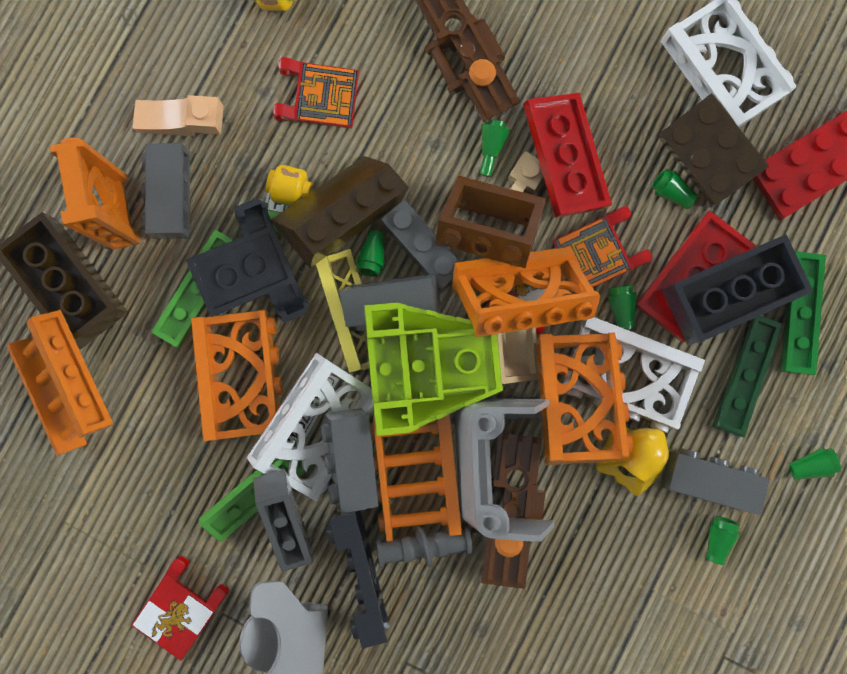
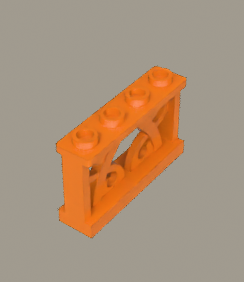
M66 138L61 140L60 144L50 146L51 154L58 158L67 210L60 211L63 225L111 250L141 244L140 234L132 228L124 188V182H128L127 174L79 138ZM93 185L95 186L103 205L101 206V208L95 195L92 193Z
M571 247L531 252L526 268L489 258L456 262L454 264L452 288L455 294L459 295L474 327L476 337L592 319L595 317L600 295L598 291H594L574 259L575 253ZM567 278L568 281H561V279ZM523 284L546 289L537 300L526 301L507 294L513 286ZM479 291L481 295L476 297L474 292ZM491 300L488 308H481L482 303Z
M267 310L213 317L191 318L203 441L263 434L280 408L279 395H283L281 376L277 377L276 365L280 364V354L278 346L274 347L273 335L277 334L275 317H270V312ZM253 323L257 325L260 329L258 341H250L251 331L243 336L242 343L237 341L238 333L245 324ZM234 324L230 338L212 334V326ZM225 347L229 348L226 360L223 363H217L215 354L222 352L223 356H225ZM262 348L264 361L258 354L255 353L256 351H259ZM236 352L248 360L258 372L252 386L241 399L232 386L217 382V374L224 372L230 367ZM265 385H267L268 397L260 395ZM227 391L235 404L231 406L229 398L226 403L222 404L219 401V395ZM265 404L269 411L268 419L260 425L252 423L247 418L244 410L249 407L253 414L259 415L257 411L258 406ZM239 415L241 422L246 427L245 429L222 431V423Z
M615 332L608 334L553 336V334H540L535 343L540 399H549V406L541 410L546 466L574 463L623 462L628 459L629 453H632L633 443L631 435L626 432L625 422L629 420V408L627 403H623L622 391L625 390L626 382L624 372H620L619 360L622 358V346L620 342H616ZM590 347L598 348L604 355L603 365H596L593 358L595 355L590 356L585 365L580 362L582 353ZM554 348H577L574 358L554 353ZM568 370L572 371L570 381L567 384H562L557 380L559 373H563L567 377ZM606 373L607 382L601 377V375ZM578 375L592 385L602 397L595 412L585 422H583L581 415L575 408L558 401V396L567 393L573 388L577 382ZM609 410L611 421L604 419ZM563 414H570L577 425L575 429L572 420L569 425L562 424L561 416ZM608 430L612 434L613 444L607 450H600L591 443L588 433L592 431L593 436L597 440L604 442L601 432ZM582 439L583 445L588 451L563 453V446Z

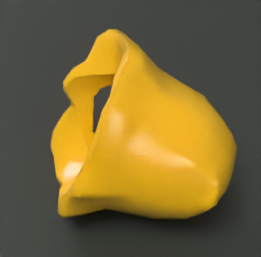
M626 427V432L631 435L633 443L632 453H629V458L623 462L595 463V466L599 472L614 476L617 483L625 486L633 495L639 496L663 473L669 457V449L666 436L661 430L654 428L631 429ZM611 433L601 450H607L612 446L613 437ZM618 466L624 467L636 477L624 475Z

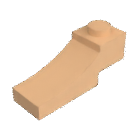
M188 95V98L176 100H135L132 129L138 133L195 136V133L221 135L224 106L218 97Z

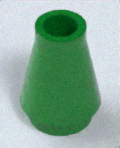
M663 169L651 185V188L655 190V195L678 204L686 210L698 198V195L690 189L675 170Z
M377 230L368 231L367 237L354 261L356 272L369 277L379 276L380 271L384 269V233Z
M634 286L610 287L607 299L616 326L623 329L635 328L637 292H634Z
M821 447L797 461L789 463V469L793 479L797 481L800 479L834 477L835 473L841 472V465L837 454L832 448L825 449Z
M715 516L714 522H710L707 560L719 565L725 564L726 558L741 535L738 522L722 516Z

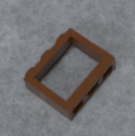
M458 176L438 220L435 244L526 268L541 223L546 198ZM461 208L527 226L525 235L520 236L454 218L457 209Z

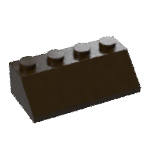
M363 156L272 218L271 223L307 266L311 268L401 203L409 187L389 164Z

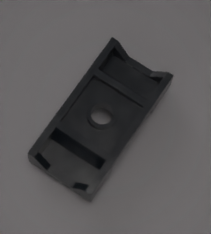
M361 510L344 514L337 511L329 519L330 524L326 525L329 542L330 544H336L337 551L350 548V553H347L348 565L351 573L356 572L358 577V584L355 585L358 605L353 613V620H350L354 640L360 639L362 649L386 643L388 639L385 629L390 627Z

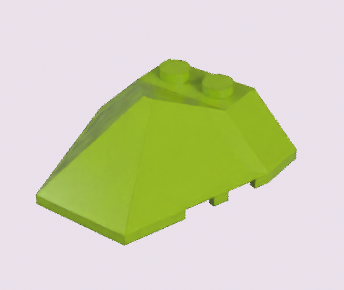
M401 303L364 305L377 436L410 433L428 423L439 420L459 409L503 391L497 334L476 337L474 327L469 319L449 316Z

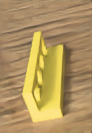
M351 249L326 256L316 266L349 373L354 374L370 368L369 362L361 364L358 354L363 342L367 343L366 330L360 336L352 332L350 327L345 326L339 290L345 288L346 285H354L348 282L351 275L355 285L361 284L359 274L355 270L356 265ZM347 258L350 270L345 279H342L333 274L330 263ZM336 280L342 283L339 290L337 287ZM353 336L360 339L357 347L355 345Z

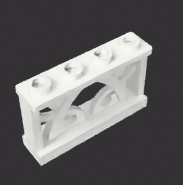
M738 0L712 1L682 22H678L670 27L661 40L663 46L700 98L703 100L712 93L738 127L785 98L796 88L791 73L782 67L776 58L774 50L759 35L757 26L749 21L743 13ZM712 15H719L727 28H722L718 20L714 26V33H710L708 20ZM700 23L702 34L689 37L686 31ZM705 46L709 50V60H705L700 53L704 52L706 54L707 49ZM716 46L729 48L743 54L744 68L741 80L729 74L716 75L712 67L717 59ZM762 77L772 89V93L768 96L758 95L751 90V87L758 90L767 87L761 84L760 79ZM727 82L732 84L729 87L730 92L727 91V89L724 87L722 83ZM746 97L758 104L746 113H743L739 108Z
M595 317L583 320L578 335L615 332L616 342H620L622 346V358L619 360V364L630 359L635 351L641 353L640 365L642 371L652 383L635 391L626 393L622 391L623 403L628 404L629 419L639 422L640 417L651 421L650 427L668 433L669 429L679 430L697 376L702 371L705 360ZM594 347L596 355L593 361L596 362V365H603L604 355L598 348ZM573 348L570 355L571 358H574L577 348ZM582 356L580 362L585 363L590 356ZM653 360H657L660 363V368L654 370L658 374H662L659 377L654 375L649 368V364ZM682 369L686 372L680 389L677 392L668 384ZM568 370L567 377L563 374L560 383L567 384L570 381L572 371ZM605 373L601 377L607 382ZM578 379L573 388L565 393L578 399H582L583 395L593 398V405L599 406L602 397L592 385L583 384ZM662 389L670 394L673 401L672 409L666 414H660L653 408V403L657 400L665 405V399L659 393ZM643 400L644 409L629 403Z
M316 353L247 456L248 461L256 470L269 474L282 470L271 464L275 458L290 460L288 473L286 472L291 487L316 501L319 495L327 490L332 474H327L324 459L325 455L329 454L328 443L321 441L313 445L304 446L305 432L299 421L303 415L316 416L324 413L329 408L331 413L349 410V404L354 399L345 398L341 402L339 400L343 394L349 391H358L361 398L354 409L362 408L369 414L370 419V417L374 416L372 389ZM332 372L348 383L335 391L327 381V378ZM316 396L319 398L318 403H321L326 398V401L316 408L310 406ZM292 432H296L298 435L295 447H293L295 444L294 439L290 442L287 441ZM298 460H302V467L306 472L309 465L316 464L308 479H300L297 476L296 466Z

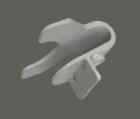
M280 581L259 582L255 584L250 593L249 613L251 616L246 621L239 640L240 653L245 663L257 671L268 672L267 674H322L324 670L328 606L310 602L300 603L289 588Z

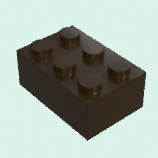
M712 93L660 132L659 139L712 207L719 204L769 167Z

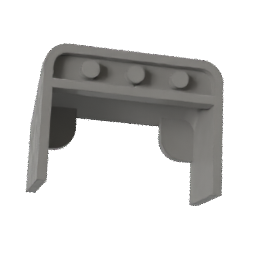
M483 399L454 413L459 511L461 517L485 537L541 542L555 527L554 520L509 518L502 507L493 504L490 440L502 433L505 425L504 414H536L549 406V399Z

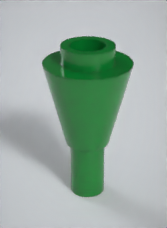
M489 119L488 124H482V155L484 157L480 175L488 177L492 175L495 158L498 157L511 131L505 128V122Z

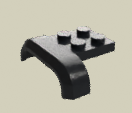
M256 198L233 208L243 237L185 259L210 317L265 294L268 295L278 317L283 323L306 314L309 302L305 299L297 285L268 213L269 206L265 201Z

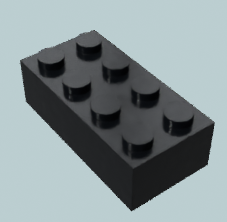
M787 234L662 289L687 345L701 343L814 292Z

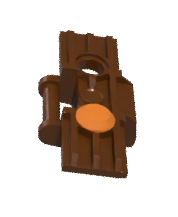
M415 0L436 37L435 40L425 47L428 55H432L449 86L447 90L450 95L465 90L483 123L521 102L500 66V63L505 60V56L484 18L476 20L475 16L470 13L464 0ZM454 18L459 20L462 26L458 31H449L445 27L446 21ZM447 47L453 53L457 51L464 63L465 72L459 75V79L442 51Z
M501 433L498 436L494 474L491 477L492 489L493 486L502 487V508L506 511L509 518L543 519L546 491L537 490L542 438ZM512 470H519L524 475L523 484L519 487H511L507 483V475ZM472 528L473 533L481 534L475 528ZM486 537L481 583L525 589L531 541Z

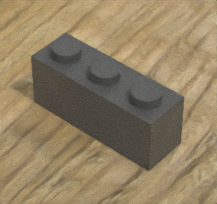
M182 143L146 144L145 154L141 158L142 169L145 172V183L141 186L142 199L145 201V213L141 215L142 229L145 231V234L153 239H190V151Z
M403 200L381 219L382 226L425 275H437L438 288L442 293L452 284L454 264L460 261L446 246L435 244L436 234L410 205Z
M436 274L350 285L339 290L345 326H356L357 330H366L364 305L401 303L437 313L442 311Z
M362 408L325 414V424H321V434L323 442L328 443L329 454L325 455L324 459L327 474H332L333 485L328 486L331 505L335 504L341 514L379 507L369 414Z
M681 448L680 453H669L661 484L662 488L761 516L770 479L759 476L760 470L743 465L740 466V470L729 468L730 461L711 457L710 462L699 459L700 453Z
M285 469L253 478L255 504L281 572L311 564L312 557L309 537Z

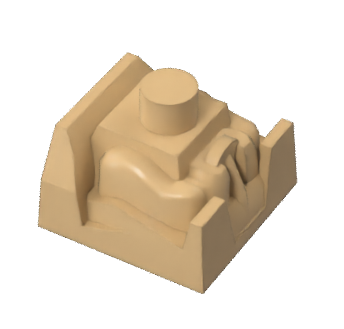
M536 328L497 334L502 384L538 380L535 344L537 341Z

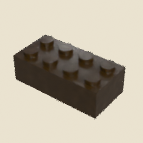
M41 212L0 243V261L41 315L58 310L62 311L80 350L129 313L57 219Z

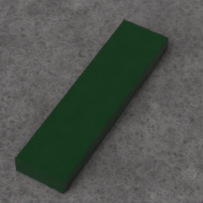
M758 316L748 321L712 427L745 438L783 326L782 323L763 316Z

